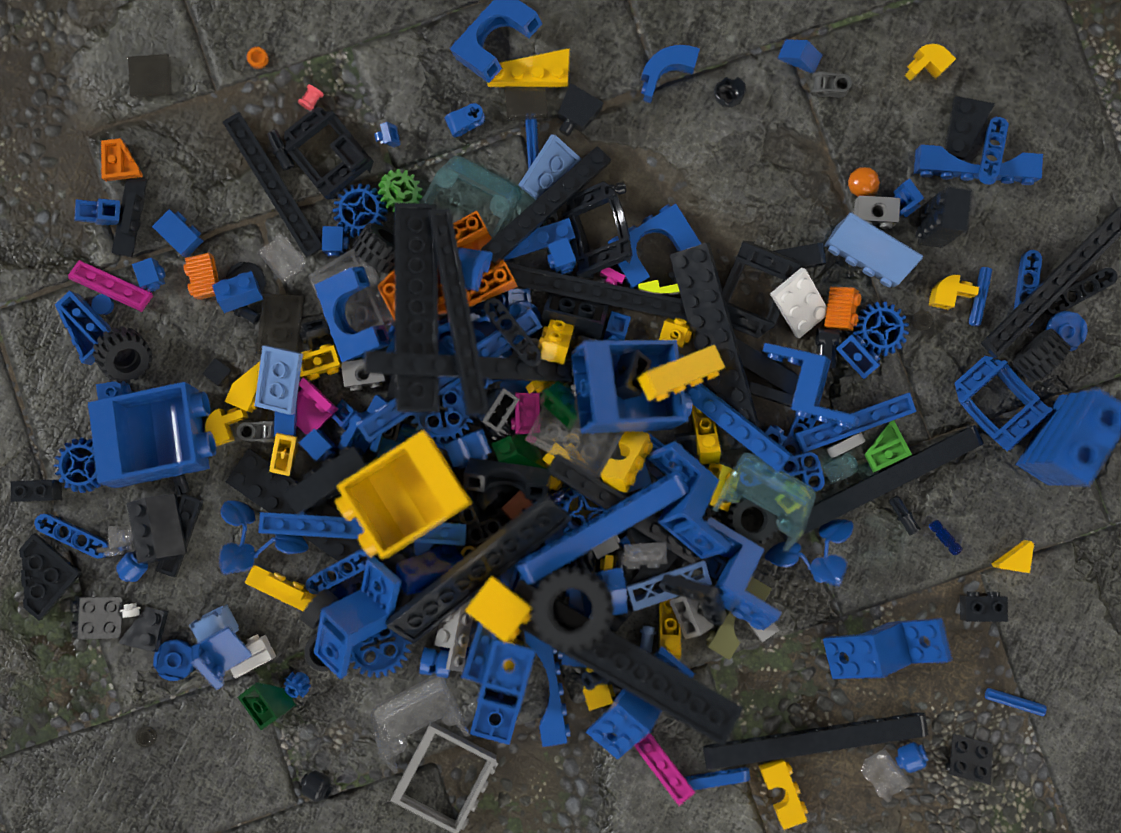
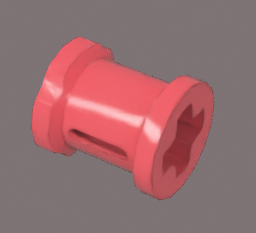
M308 84V90L303 98L298 100V103L311 111L314 109L318 99L323 97V93Z

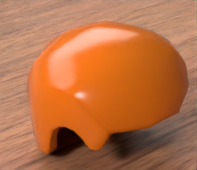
M863 167L857 168L851 173L848 186L850 192L857 197L875 196L880 187L878 174L874 170Z

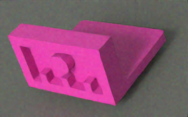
M302 378L299 382V386L302 389L298 392L297 427L308 435L313 429H320L338 408L310 381Z

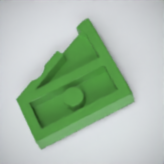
M893 420L889 422L864 455L873 473L911 456L912 453Z

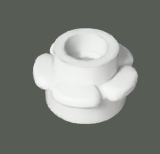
M136 603L126 604L120 612H122L123 618L139 616V609L141 607H137Z

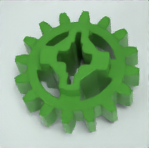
M397 169L395 172L390 170L387 175L385 174L382 177V181L378 184L381 188L378 194L383 195L381 202L386 201V208L392 206L393 212L395 202L419 203L422 199L420 195L422 188L417 187L420 181L413 180L414 174L408 176L407 170L404 173H401L400 169Z

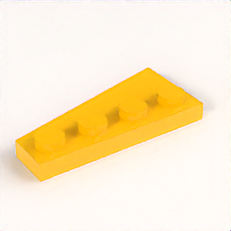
M568 48L501 62L499 64L502 69L488 83V87H568L570 50Z

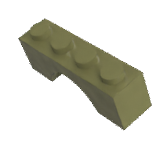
M752 576L745 588L746 592L765 602L772 588ZM726 610L727 616L723 625H717L714 631L711 630L706 637V641H708L706 645L730 660L740 641L734 632L736 617L731 611Z

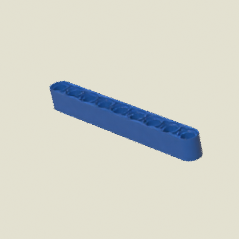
M679 471L672 472L523 558L516 564V567L527 584L533 583L688 493L689 488Z

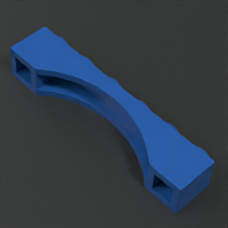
M920 145L915 150L914 174H920L921 177L938 175L942 179L961 177V180L965 181L973 180V178L979 179L980 165L962 161L947 152L942 146ZM1021 153L1014 159L1001 163L997 180H1001V183L1004 184L1014 183L1015 181L1021 182L1022 185H1033L1042 178L1043 154ZM988 168L987 175L989 176L991 173V169Z
M524 631L526 644L536 650L535 653L541 659L549 680V702L539 724L542 746L567 743V737L571 736L569 724L564 722V716H567L566 703H561L560 696L564 695L563 684L558 683L557 675L561 674L559 662L554 660V654H557V650Z

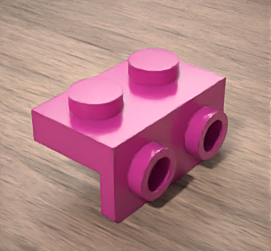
M515 392V396L520 400L514 407L515 417H511V430H515V434H540V393Z

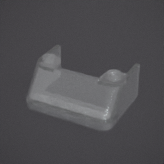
M436 675L378 704L372 709L370 714L379 755L394 774L398 772L394 756L405 750L407 746L406 736L429 725L431 721L435 722L442 718L447 726L457 724L465 737L469 735L463 713L447 681Z

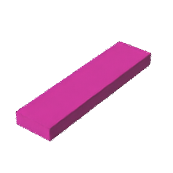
M80 260L68 274L70 280L141 312L153 297L151 292Z
M648 733L634 745L678 806L696 793L651 733Z

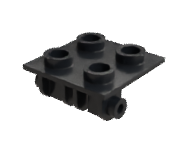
M952 734L950 763H946L945 769L949 771V775L991 785L993 744Z

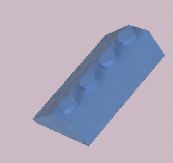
M851 212L836 226L824 245L831 254L844 257L848 264L852 266L857 265L863 269V273L870 277H877L880 279L881 284L889 288L899 285L923 257Z

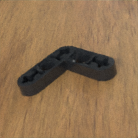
M669 574L663 576L660 587L664 591L700 601L705 618L712 624L723 625L727 613L718 589Z

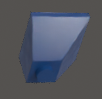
M622 568L595 573L606 583L609 592L612 594L614 604L613 615L627 613V594ZM581 591L585 616L591 619L593 612L592 602L588 595Z

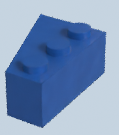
M69 291L55 304V307L72 338L73 346L76 347L80 355L81 363L92 365L95 362L93 356L95 351L93 348L94 344L99 343L97 341L98 337H103V333L106 330L108 333L111 332V327L92 309L80 294Z

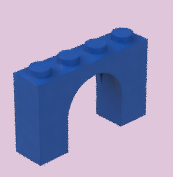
M493 0L462 36L454 42L450 50L456 60L490 83L502 67L497 58L483 48L487 35L496 28L508 26L530 38L542 25V22L537 12L520 0Z
M668 204L659 210L660 214L655 217L653 215L648 216L642 221L643 224L637 228L635 225L629 228L633 255L630 264L627 261L616 264V267L621 274L625 275V281L631 289L637 288L638 284L645 283L650 278L636 253V245L643 236L649 233H661L672 241L678 252L701 244L677 204L673 206ZM619 237L612 238L608 241V244L619 240Z
M364 266L351 267L315 284L317 296L321 302L323 313L327 319L330 334L334 339L341 362L356 360L363 357L365 351H377L391 345L385 325L372 326L357 332L350 327L346 320L345 306L349 297L371 286Z

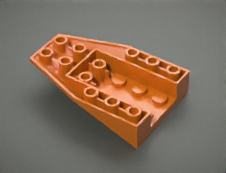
M478 211L453 223L457 247L481 251V248L492 239ZM503 259L496 266L490 263L488 273H483L479 291L466 289L469 307L518 287ZM394 268L377 288L395 321ZM439 268L438 315L447 313L442 284H440Z

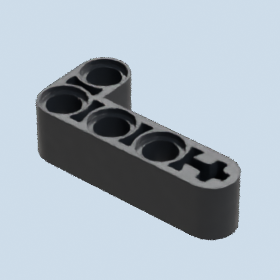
M457 467L451 468L464 488V472L466 467L462 469ZM465 489L473 504L459 512L458 515L462 524H467L466 535L469 541L473 544H480L487 541L506 526L509 520L503 515L488 519L482 513L477 503V491ZM495 522L499 525V530L496 528Z

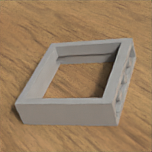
M431 721L401 777L391 801L452 833H459L460 829L464 830L468 824L469 818L467 816L470 810L474 812L479 802L477 797L480 792L484 793L488 785L486 779L490 773L494 774L498 765L496 762L497 755ZM435 733L487 760L456 821L404 794Z

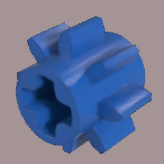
M292 672L284 683L286 693L293 698H297L298 695L303 698L311 687L309 677L302 672H298L296 675Z

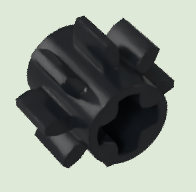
M506 420L499 432L487 426V432L490 433L488 438L497 442L511 436L512 430L509 428L511 423Z

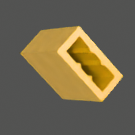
M492 576L465 611L506 643L510 639L514 641L520 633L518 628L522 622L526 624L531 619L532 607L499 579Z

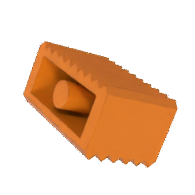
M205 253L185 258L186 264L183 267L186 276H189L188 290L190 295H193L198 300L214 297L215 293L212 285L219 282L214 255Z
M830 286L825 327L828 329L853 331L854 326L858 324L856 309L861 303V294L855 288Z

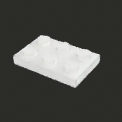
M802 267L770 293L792 332L799 339L826 317L827 306L808 272Z

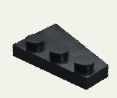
M955 96L953 98L944 149L956 158L963 160L996 103Z

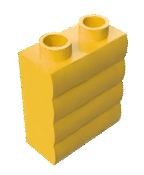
M424 430L337 485L343 496L335 500L338 509L345 519L351 521L356 517L364 529V532L357 537L365 552L370 557L379 553L381 558L391 557L473 504L434 440Z

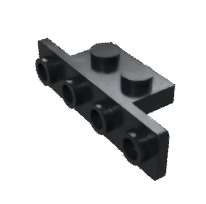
M146 178L126 179L120 207L119 223L116 227L112 253L115 255L133 256L137 232L140 227L141 212L144 207V197L148 182Z

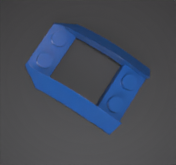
M984 356L954 384L960 404L976 423L1008 452L1038 424L1044 421L1053 409L1045 405L1040 400V397L1014 373L1006 360L1001 361L993 359V357ZM996 375L1026 405L1001 429H998L970 399Z

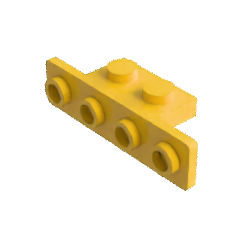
M257 565L252 566L245 581L247 585L301 611H304L317 595L310 593L304 588L303 584L296 581L292 583L286 580L284 575L277 572H269Z

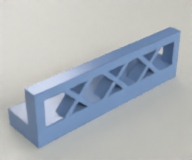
M703 560L626 586L630 598L628 599L629 605L636 611L678 597V595L668 593L662 588L652 591L655 582L662 581L663 576L666 574L673 576L680 574L685 579L712 585L705 561ZM701 567L703 574L691 578L694 569ZM640 587L647 590L645 594L634 597L632 591Z

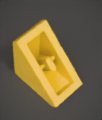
M276 433L269 472L290 476L298 452L297 437Z
M1023 540L993 562L992 566L1000 569L1030 573L1034 548L1033 542Z

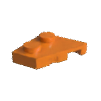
M121 138L101 141V174L105 182L143 177L141 170Z

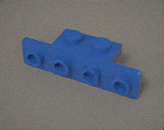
M375 395L367 411L354 414L349 420L350 425L340 437L341 442L338 448L342 450L347 446L359 447L367 454L372 441L368 443L356 424L387 404L388 401L380 395Z

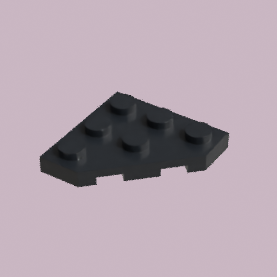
M34 533L19 549L20 558H22L23 608L40 621L43 620L82 572L38 534Z

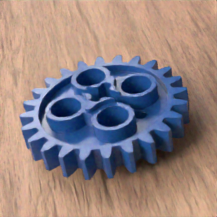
M461 383L442 393L443 406L448 408L445 411L447 426L443 427L441 411L438 413L414 412L411 416H415L411 423L419 424L415 429L416 431L423 429L432 438L434 436L437 437V443H439L441 437H444L445 442H448L449 436L456 440V433L463 436L462 429L469 430V426L466 423H473L474 420L467 417ZM447 393H455L457 400L454 403L447 402L445 399ZM450 413H457L460 420L457 423H452L449 421L448 415ZM432 415L439 418V424L436 426H432L428 422V418Z
M390 630L387 636H382L380 631L371 636L367 642H360L352 647V657L349 663L356 662L353 668L357 670L361 667L360 674L362 675L368 671V677L370 678L374 672L376 678L381 677V672L388 677L389 670L396 673L395 666L403 668L401 660L408 661L404 655L405 653H411V650L406 647L412 643ZM393 637L396 638L395 641L380 644L379 649L375 646H372L361 651V648L364 646H371L377 644V640L384 642ZM392 645L395 646L396 651L394 655L387 656V648ZM375 652V660L368 663L366 659L368 653Z

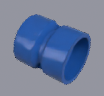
M424 647L420 663V674L431 676L433 673H436L437 677L449 678L451 670L446 669L449 651L441 650L438 653L436 649Z

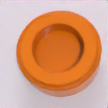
M253 47L247 53V60L253 68L261 69L267 65L268 55L263 48Z

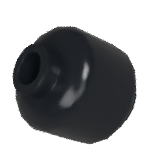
M316 770L305 774L300 783L302 794L315 802L326 800L333 789L331 778Z

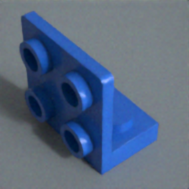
M226 627L192 647L191 663L217 690L224 686L225 671L250 658L252 652L230 627Z

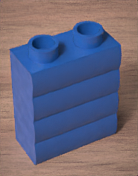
M677 340L584 341L573 350L571 358L581 433L672 430L687 422L692 412V399L688 393H684V390L677 394L671 391L668 393L669 396L660 401H657L656 398L648 401L644 390L639 397L622 400L615 393L613 378L619 357L624 353L639 350L651 360L649 371L685 357L682 353L678 352Z
M181 382L88 402L98 484L112 488H121L210 469L208 457L216 455V443L210 431L204 432L202 417L209 416L211 412L210 402L205 392H199L198 389L188 383Z
M1100 389L1059 395L1051 407L1053 411L1041 423L1016 465L1048 486H1089L1121 435V403Z

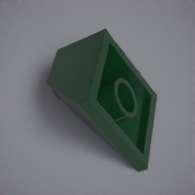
M558 380L543 391L540 404L570 431L577 420L574 394L568 384H562Z
M532 434L511 435L492 443L499 462L547 469Z
M258 682L237 697L260 730H263L296 705L293 697L286 693L285 688Z

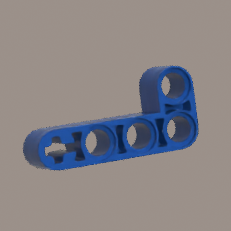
M812 452L792 455L788 461L792 462L793 468L789 472H786L784 467L779 472L773 469L772 475L765 477L763 470L766 466H769L766 462L747 466L739 471V482L746 486H754L798 474L801 475L802 483L809 490L818 491L822 489L825 483L820 460ZM806 456H811L813 459L812 465L809 467L804 465V458ZM747 471L750 474L758 473L759 477H750V481L744 479ZM812 476H816L818 479V483L814 487L809 485V479Z

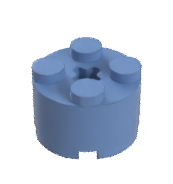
M227 604L203 615L200 621L196 619L189 624L198 643L226 627H230L234 633L239 631V625Z

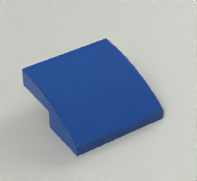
M458 247L465 288L479 291L483 273H488L493 253Z

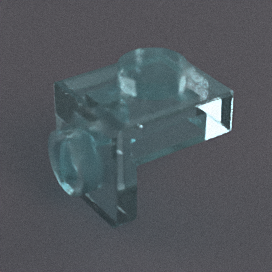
M849 452L822 466L831 484L853 475L858 470L857 461Z

